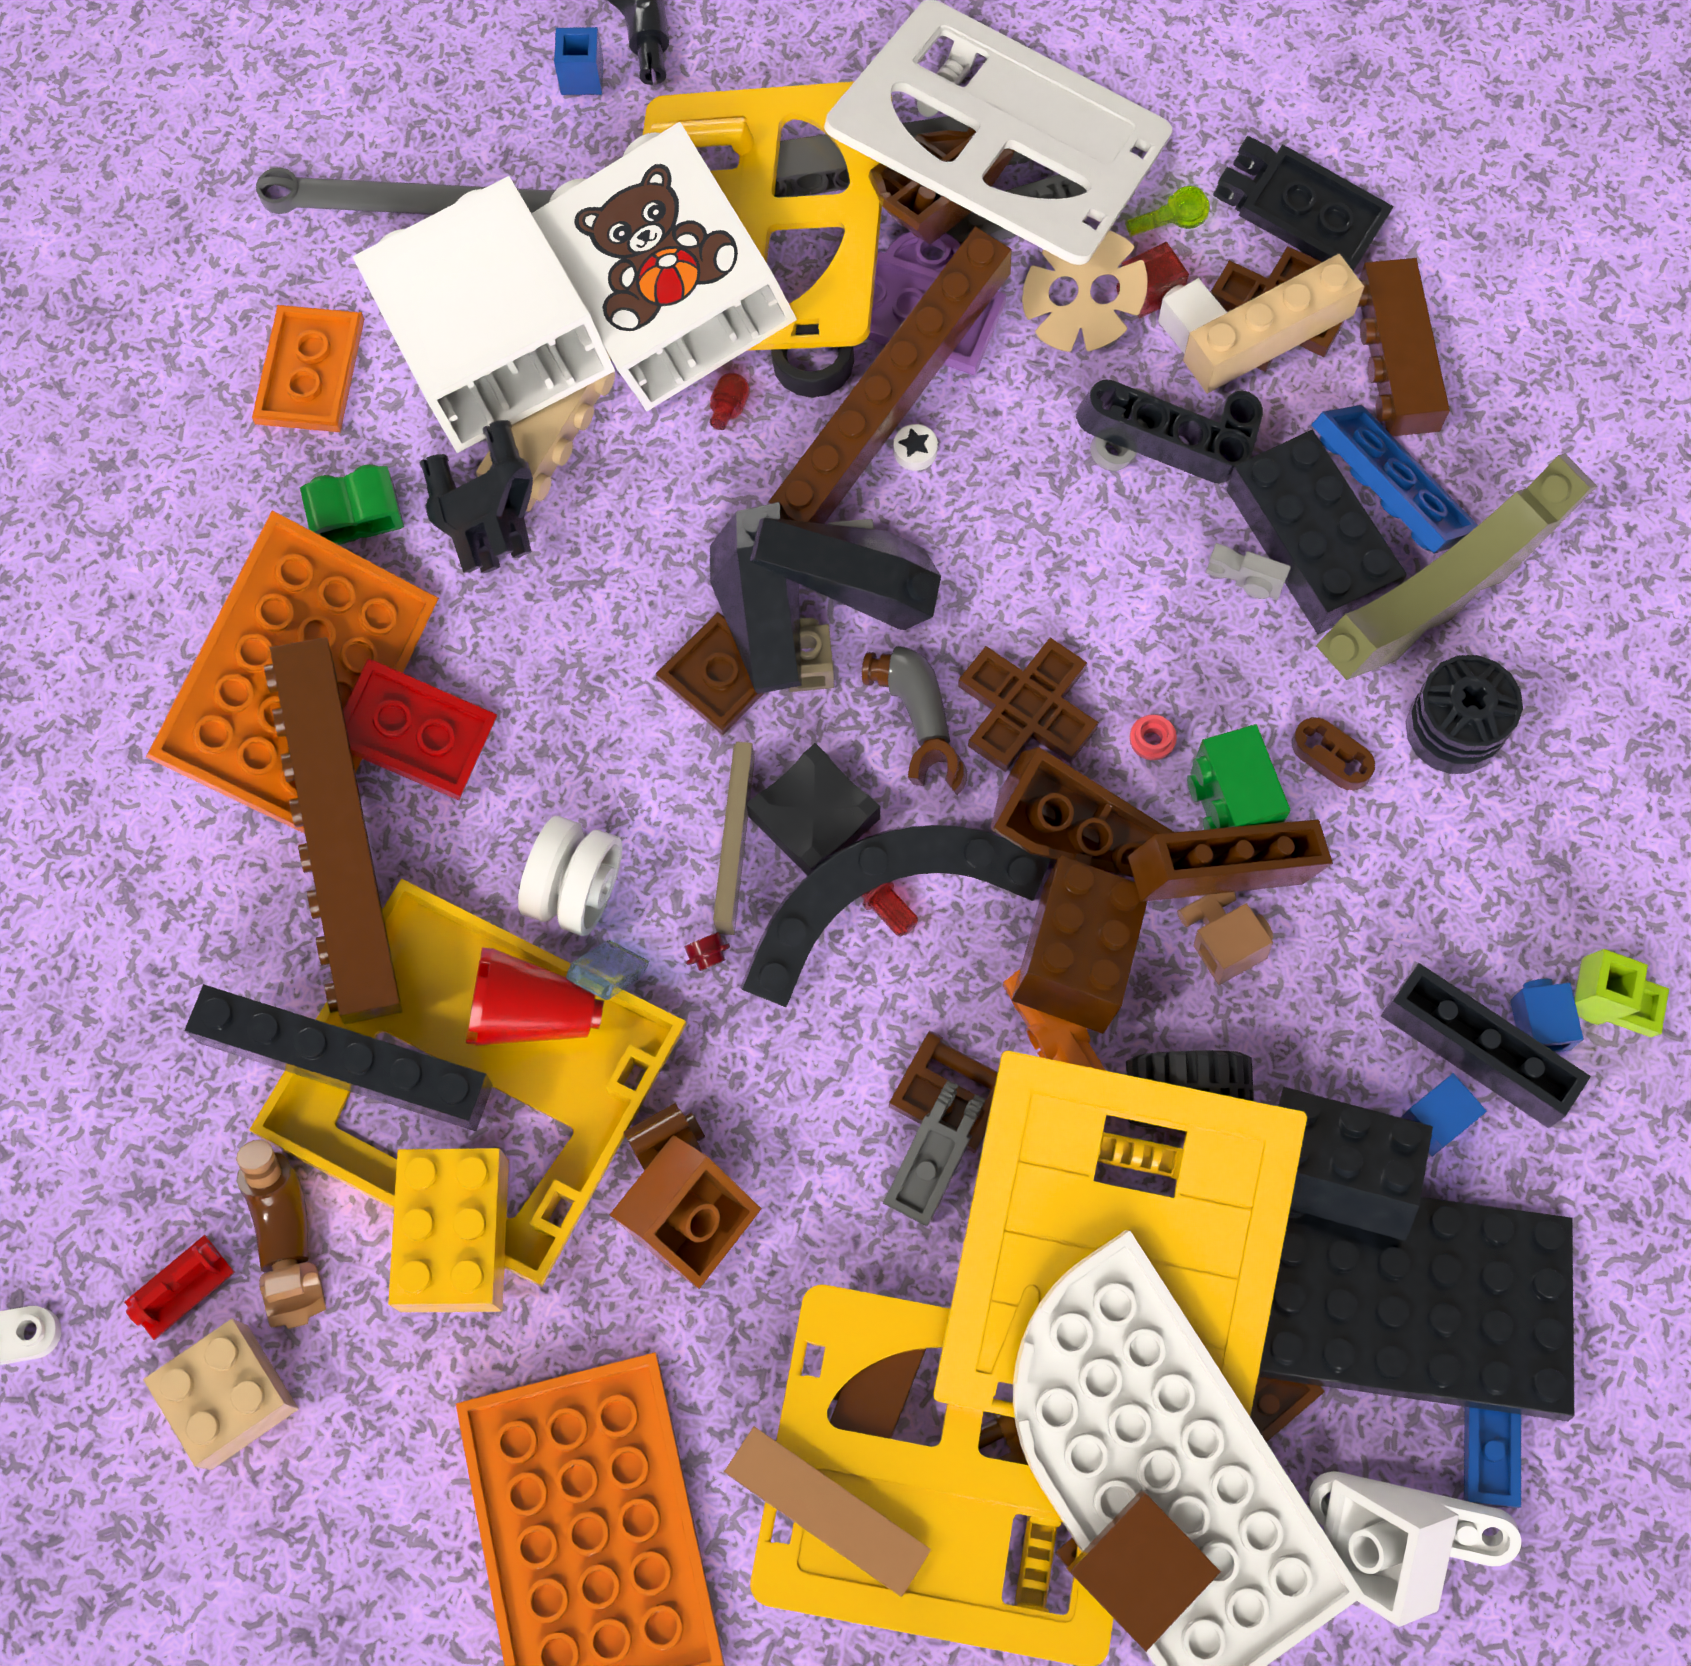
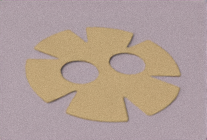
M1108 231L1089 262L1082 265L1069 263L1046 250L1042 251L1043 256L1055 271L1034 265L1031 266L1025 279L1022 295L1023 310L1028 320L1051 312L1035 330L1040 340L1058 350L1071 352L1079 329L1082 328L1085 347L1089 352L1112 343L1127 331V326L1114 310L1139 315L1147 293V272L1143 260L1118 268L1135 248L1129 240L1113 231ZM1106 274L1115 276L1120 283L1118 296L1107 304L1095 302L1090 293L1091 285L1095 279ZM1060 277H1071L1078 285L1076 298L1068 305L1058 306L1054 304L1049 298L1051 284Z

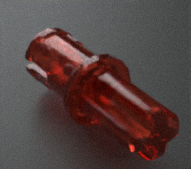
M892 881L882 884L860 896L864 900L863 907L866 910L872 909L896 936H906L919 922L917 915L893 891L894 883Z

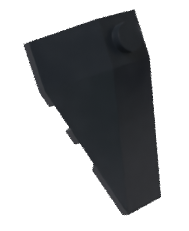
M780 502L736 511L710 545V584L757 694L802 686L799 584L750 562L759 520L764 517L790 520Z
M764 517L759 520L750 562L900 630H906L934 616L941 581L939 571L924 548L889 531Z

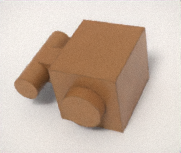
M1234 892L1205 895L1177 911L1178 917L1185 927L1201 919L1204 922L1205 926L1197 930L1193 946L1218 985L1268 959L1273 944V932L1270 925L1261 914L1255 915L1247 903L1226 914L1223 907L1236 901Z

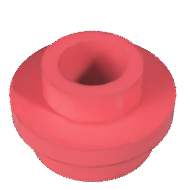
M1146 715L1133 724L1129 739L1130 745L1137 755L1147 760H1160L1167 757L1173 751L1177 735L1174 726L1166 718L1160 715ZM1148 733H1155L1160 737L1161 742L1156 745L1149 744L1145 741L1144 736Z

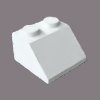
M1346 1477L1335 1478L1333 1480L1323 1531L1364 1594L1357 1601L1398 1627L1438 1611L1459 1514L1413 1489Z

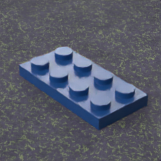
M1363 405L1323 411L1311 424L1321 435L1319 439L1322 445L1330 452L1340 455L1351 467V475L1362 485L1370 487L1381 498L1380 504L1388 514L1395 518H1400L1412 531V539L1421 548L1431 551L1433 554L1450 549L1478 526Z

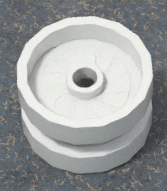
M553 816L544 825L528 857L518 894V909L520 913L541 922L549 921L557 914L561 929L581 936L589 935L600 920L617 879L622 858L623 844L621 838L601 830H593L584 837L581 823L561 816Z

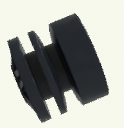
M1458 655L1443 661L1428 675L1420 692L1411 704L1405 721L1407 740L1416 756L1431 768L1448 774H1469L1485 767L1498 754L1505 741L1518 726L1523 711L1521 689L1512 674L1491 659L1479 655Z

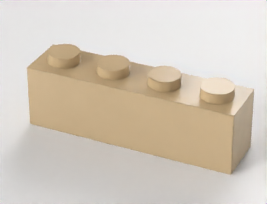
M1337 254L1190 332L1183 362L1206 394L1354 316L1364 285L1342 256Z
M615 372L512 424V432L520 458L529 463L533 477L532 493L527 512H530L536 500L542 501L547 496L551 487L553 472L558 465L563 466L568 461L573 449V439L579 430L584 431L590 425L594 415L593 406L600 395L606 396L610 392L615 380ZM489 451L476 471L478 477L490 470L492 461Z

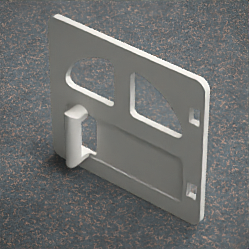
M936 0L921 2L829 111L824 124L827 134L839 142L1059 258L1076 265L1089 262L1167 144L1172 133V126L1161 116ZM940 36H946L954 40V44L947 61L935 74L918 64L937 39ZM979 53L986 57L987 60L967 86H959L972 70L977 54ZM892 92H904L917 99L918 111L924 117H932L940 111L973 128L976 131L975 135L954 161L944 162L939 160L923 148L903 126L893 108L891 101ZM1134 147L1147 152L1143 159L1131 152ZM1004 149H1013L1078 183L1087 192L1079 196L1062 199L1033 198L990 187L982 178ZM1087 216L1100 222L1096 230L1083 223Z

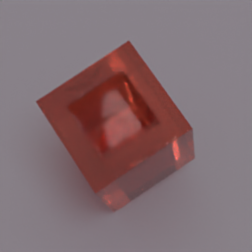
M1167 241L1121 264V267L1143 260L1146 267L1147 293L1139 315H1137L1139 319L1160 309L1163 297L1173 287L1187 285L1189 273ZM1118 281V283H1117V285H1116V289H1117V293H1118V294H1119V292H1120V283H1119V281Z

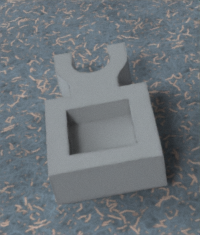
M1216 543L1206 569V574L1235 580L1236 586L1242 587L1248 595L1254 598L1267 599L1270 597L1278 600L1291 566L1249 551L1243 556L1227 546Z

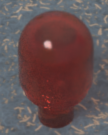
M728 373L717 381L710 397V407L713 414L709 423L713 428L724 430L729 419H735L743 412L750 395V387L742 375Z

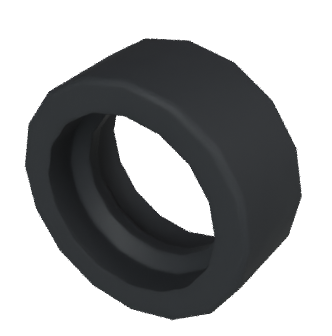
M819 324L797 325L796 335L819 334ZM837 347L838 357L834 363L825 369L812 372L799 370L790 365L787 358L788 349L771 350L775 376L784 388L796 395L811 398L830 395L843 387L851 376L854 365V347Z

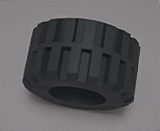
M1222 1050L1157 1052L1140 1054L1126 1061V1075L1254 1101L1252 1057L1241 1052ZM1128 1119V1122L1138 1127L1168 1128Z

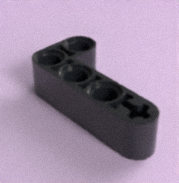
M1108 379L1094 384L1076 410L1077 422L1085 432L1218 484L1230 480L1235 465L1250 459L1263 417L1261 402L1248 391H1235L1229 395L1209 419ZM1231 414L1236 416L1240 422L1236 421ZM1138 419H1139V420H1142L1143 422H1145V423L1147 424V426L1149 427V429L1143 427V426L1138 422ZM1179 436L1184 437L1189 442V445L1184 443ZM1220 452L1226 454L1230 461L1223 458Z

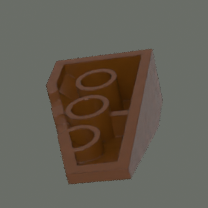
M1040 747L1021 752L999 791L990 828L1030 854L1056 860L1062 855L1103 871L1133 877L1128 859L1130 854L1155 834L1174 833L1171 829Z

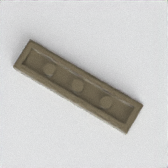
M736 742V745L734 744L713 915L716 931L726 935H735L748 823L746 804L750 801L755 756L753 743Z

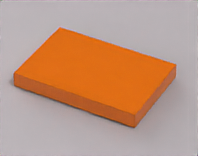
M277 305L252 414L255 425L341 433L365 320L362 312Z

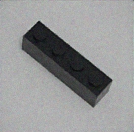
M1420 963L1406 977L1381 1014L1382 1018L1548 1129L1567 1115L1591 1077Z

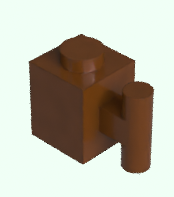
M676 1102L623 1132L644 1171L673 1135L700 1152L702 1150L698 1141L705 1138L693 1113L689 1112L683 1115Z

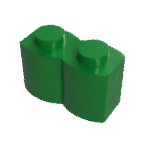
M363 465L344 477L321 475L300 487L309 530L337 545L353 542L359 538H368L399 530L404 527L388 466Z

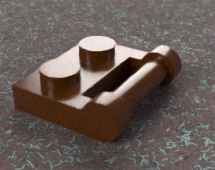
M929 1031L889 1101V1108L919 1124L922 1123L925 1115L931 1113L944 1085L948 1081L927 1069L929 1063L934 1059L991 1090L970 1132L972 1138L967 1150L976 1153L985 1136L997 1071L942 1043L943 1037ZM959 1085L952 1105L949 1106L942 1118L943 1121L957 1128L964 1117L967 1104L975 1096L974 1093Z

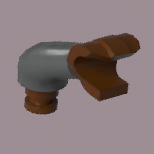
M896 646L892 654L883 653L880 658H877L874 652H867L862 663L863 685L872 686L874 681H878L880 687H889L891 696L899 697L904 702L914 727L918 744L921 746L912 756L907 778L913 785L924 786L928 768L937 762H946L947 775L945 781L958 796L968 780L967 769L959 755L949 745L950 736L934 669L924 656L907 647Z

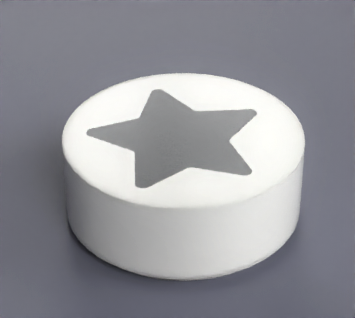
M911 424L898 431L894 438L893 452L900 466L908 470L919 471L928 468L935 461L938 441L930 428L920 424Z

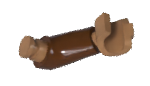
M253 1140L243 1145L237 1153L236 1161L240 1169L237 1173L236 1182L247 1202L254 1225L260 1269L264 1272L259 1279V1287L265 1305L268 1324L271 1328L285 1325L287 1329L308 1324L310 1317L326 1310L322 1282L317 1266L307 1262L309 1259L308 1219L299 1176L285 1156L273 1151L271 1144L264 1140Z

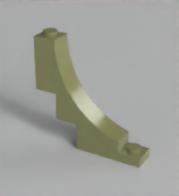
M1566 453L1558 455L1526 489L1516 491L1482 523L1431 564L1380 598L1345 614L1320 640L1316 647L1346 680L1395 662L1426 630L1452 620L1480 590L1505 581L1588 497L1597 485Z

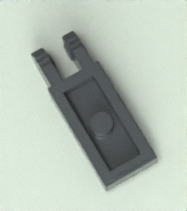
M949 1080L944 1085L931 1113L925 1115L883 1201V1204L926 1227L930 1224L972 1138L970 1132L986 1099L975 1095L967 1104L964 1117L958 1128L943 1121L942 1118L957 1095L958 1085Z

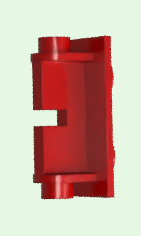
M203 1235L124 1301L128 1307L126 1313L137 1326L141 1324L152 1339L156 1340L230 1278L235 1271L208 1237Z

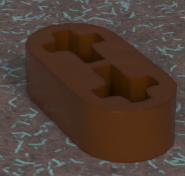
M1311 717L1303 720L1298 725L1292 737V749L1300 760L1345 790L1355 791L1368 784L1375 771V760L1367 748L1322 718ZM1316 732L1323 736L1321 745L1317 744L1310 748L1305 744L1307 736L1311 737ZM1355 759L1361 763L1359 772H1354L1349 776L1344 772L1345 762L1351 763Z

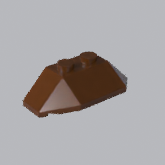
M971 127L968 128L967 132L955 130L918 134L914 139L939 160L952 162L959 156L976 131ZM1004 149L982 178L988 186H993L1013 157L1015 150ZM881 163L869 172L868 178L882 207L896 222L929 245L972 212Z

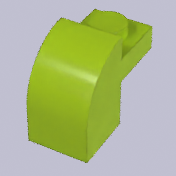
M1602 949L1585 956L1581 960L1574 1000L1578 1016L1587 1022L1596 1025L1609 1022L1639 1034L1654 1037L1662 1034L1669 988L1646 980L1647 964Z

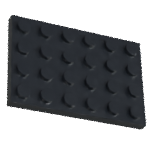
M1421 1197L1419 1209L1408 1238L1404 1241L1290 1209L1258 1377L1569 1422L1575 1416L1573 1218Z

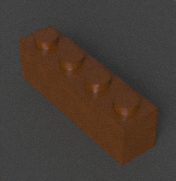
M1417 257L1365 262L1359 280L1364 285V289L1357 308L1361 307L1363 319L1360 322L1361 342L1363 345H1369L1371 357L1368 359V377L1371 383H1377L1379 392L1375 404L1377 419L1379 422H1385L1386 430L1392 436L1440 432L1450 409Z
M1319 819L1155 834L1128 856L1141 902L1303 885L1333 864Z
M926 1349L907 1351L887 1357L857 1373L842 1386L833 1398V1400L837 1401V1404L829 1421L831 1425L841 1430L892 1439Z

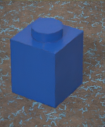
M598 27L556 28L554 65L561 95H602L604 60Z
M1549 978L1532 980L1524 983L1523 988L1510 1000L1515 1026L1555 1053L1571 1051L1584 1040L1571 983L1553 985L1552 979Z
M1452 1073L1409 1108L1400 1118L1433 1126L1429 1154L1433 1157L1484 1115L1487 1110L1457 1076Z

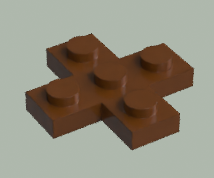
M1287 246L1269 278H1266L1229 260L1210 292L1224 310L1229 312L1322 262ZM1344 321L1298 346L1325 357L1341 330ZM1273 359L1257 368L1266 372Z
M1051 637L1024 671L985 646L958 681L959 688L992 710L970 737L968 747L1006 772L1031 739L1034 738L1071 764L1095 733L1099 724L1098 721L1064 699L1085 672L1088 662Z

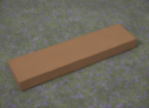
M753 1426L723 1472L900 1597L903 1596L931 1551L923 1543L755 1426Z

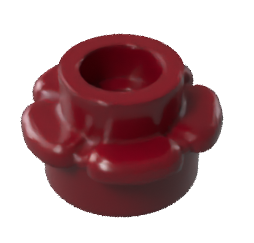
M719 932L706 936L684 946L689 958L685 963L687 965L696 963L699 971L717 965L726 960L723 951L729 949L730 944L724 945Z

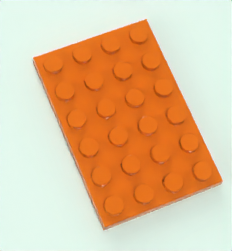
M272 510L163 721L146 758L305 834L303 826L295 828L289 799L298 798L295 781L286 782L282 766L281 754L289 753L287 737L277 736L272 709L281 708L278 692L270 693L266 681L264 665L273 664L269 647L327 637L344 709L368 658L401 673L404 672L439 598ZM352 755L356 773L362 759Z
M656 1352L455 1403L504 1666H725L658 1354Z

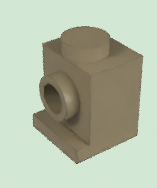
M801 618V649H815L810 652L801 650L802 686L791 687L789 692L834 688L829 624L819 625L817 619Z

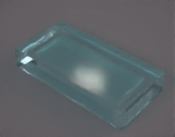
M607 940L573 961L566 978L589 992L609 1000L641 978L646 972L650 961L611 940Z

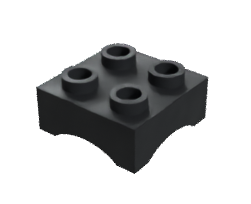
M816 743L807 749L796 763L776 782L759 792L746 804L748 817L807 876L825 859L855 843L880 820V805L857 787Z

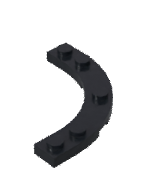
M952 825L907 826L863 838L837 851L818 864L815 870L784 898L770 919L757 945L740 988L743 991L787 1007L807 957L823 930L851 902L882 884L918 874H957L987 882L1034 901L1051 858L1030 854L1006 838L981 830Z

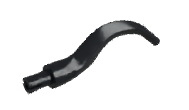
M607 0L620 10L625 17L629 48L639 58L640 80L644 84L653 85V69L656 74L657 84L662 83L666 79L663 53L669 47L668 25L663 1Z

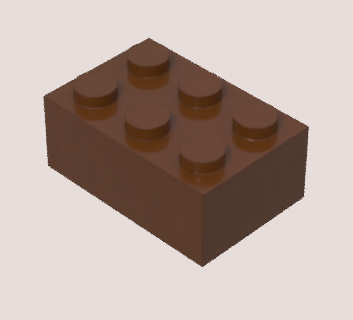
M1060 855L1044 884L1011 1001L1104 1034L1122 1006L1148 902L1140 901L1136 883Z

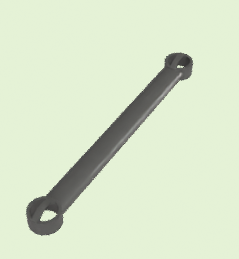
M281 167L265 171L256 183V192L262 205L266 210L275 214L288 213L295 208L434 215L455 204L464 194L486 188L480 186L296 177L293 172ZM273 185L282 186L291 191L281 199H270L265 196L267 190ZM517 188L531 213L549 203L551 196L556 191Z

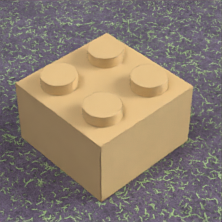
M233 1318L143 1379L194 1467L213 1470L299 1410L249 1326Z

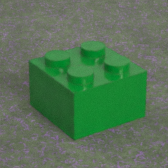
M1257 724L1202 739L1196 758L1193 759L1191 775L1187 776V785L1193 801H1201L1207 816L1203 818L1204 830L1285 822L1291 810Z

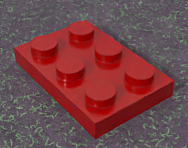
M369 658L343 709L352 755L456 800H460L497 718V714Z

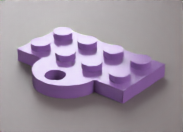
M910 231L893 241L886 253L878 251L871 329L867 339L883 345L889 342L961 246L956 239L945 233L929 245ZM928 247H938L945 254L938 260H928L921 253ZM998 291L943 365L974 376L976 375L1006 304L1005 293Z

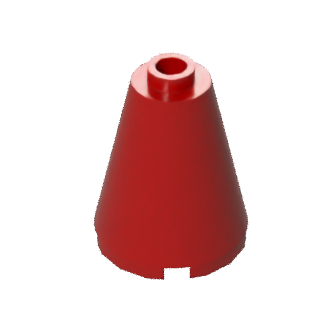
M482 947L466 1044L478 1046L588 1038L590 1028H600L604 1000L595 999L596 989L494 948Z

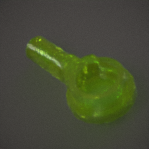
M1195 186L1181 187L1172 196L1168 197L1167 205L1126 220L1127 231L1130 237L1170 223L1185 229L1196 228L1208 218L1210 211L1209 200L1204 192Z

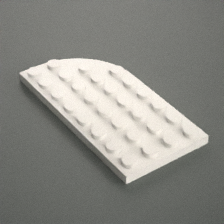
M1125 1230L1069 1269L1051 1287L1039 1303L1021 1340L1016 1359L1013 1380L1015 1424L1022 1450L1031 1471L1081 1551L1142 1490L1221 1571L1150 1649L1145 1652L1154 1666L1269 1665L1363 1597V1592L1131 1231Z

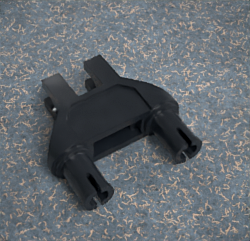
M508 420L495 421L490 423V426L482 428L488 444L492 465L487 473L456 488L447 455L436 454L427 457V460L423 459L419 462L423 470L429 495L425 504L428 519L434 526L452 538L464 573H470L479 568L481 573H488L500 568L498 557L511 553L512 558H520L532 552L524 516L532 493L533 477L529 463L520 458L512 432V424Z

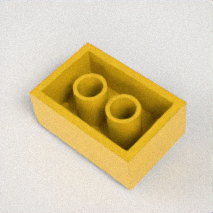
M500 1148L397 1150L388 1305L401 1313L503 1312L509 1159Z

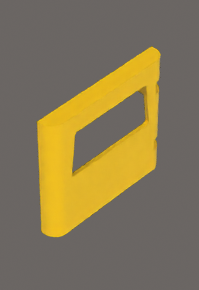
M401 878L382 910L402 1013L344 1025L339 1016V1011L330 1013L328 1003L326 1002L316 1020L375 1039L379 1033L386 1032L435 1058L486 1073L493 1084V1088L573 1129L572 1137L519 1213L514 1218H507L504 1268L543 1287L580 1216L587 1207L625 1138L623 1132L631 1127L687 1023L685 1020ZM482 947L494 948L596 989L595 999L604 1000L600 1028H590L588 1038L478 1046L466 1044ZM636 1065L646 1070L634 1091L624 1086ZM284 1071L249 1131L282 1151L394 1209L397 1159L337 1128L338 1118L351 1092ZM562 1198L572 1203V1206L561 1226L557 1227L548 1221Z

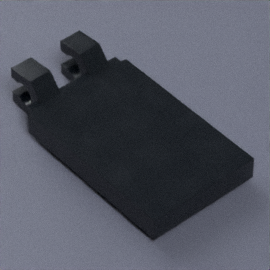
M1247 136L1238 150L1239 154L1234 160L1233 165L1252 176L1256 175V177L1252 180L1250 177L1227 166L1218 180V186L1213 196L1231 206H1236L1235 210L1240 212L1238 216L1314 259L1324 262L1340 254L1354 272L1394 206L1283 144L1276 153L1270 146Z

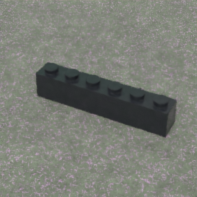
M205 984L201 988L184 1030L199 1044L473 1131H477L493 1087L486 1073Z

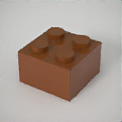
M673 1135L609 1216L664 1265L700 1289L762 1208L707 1155Z

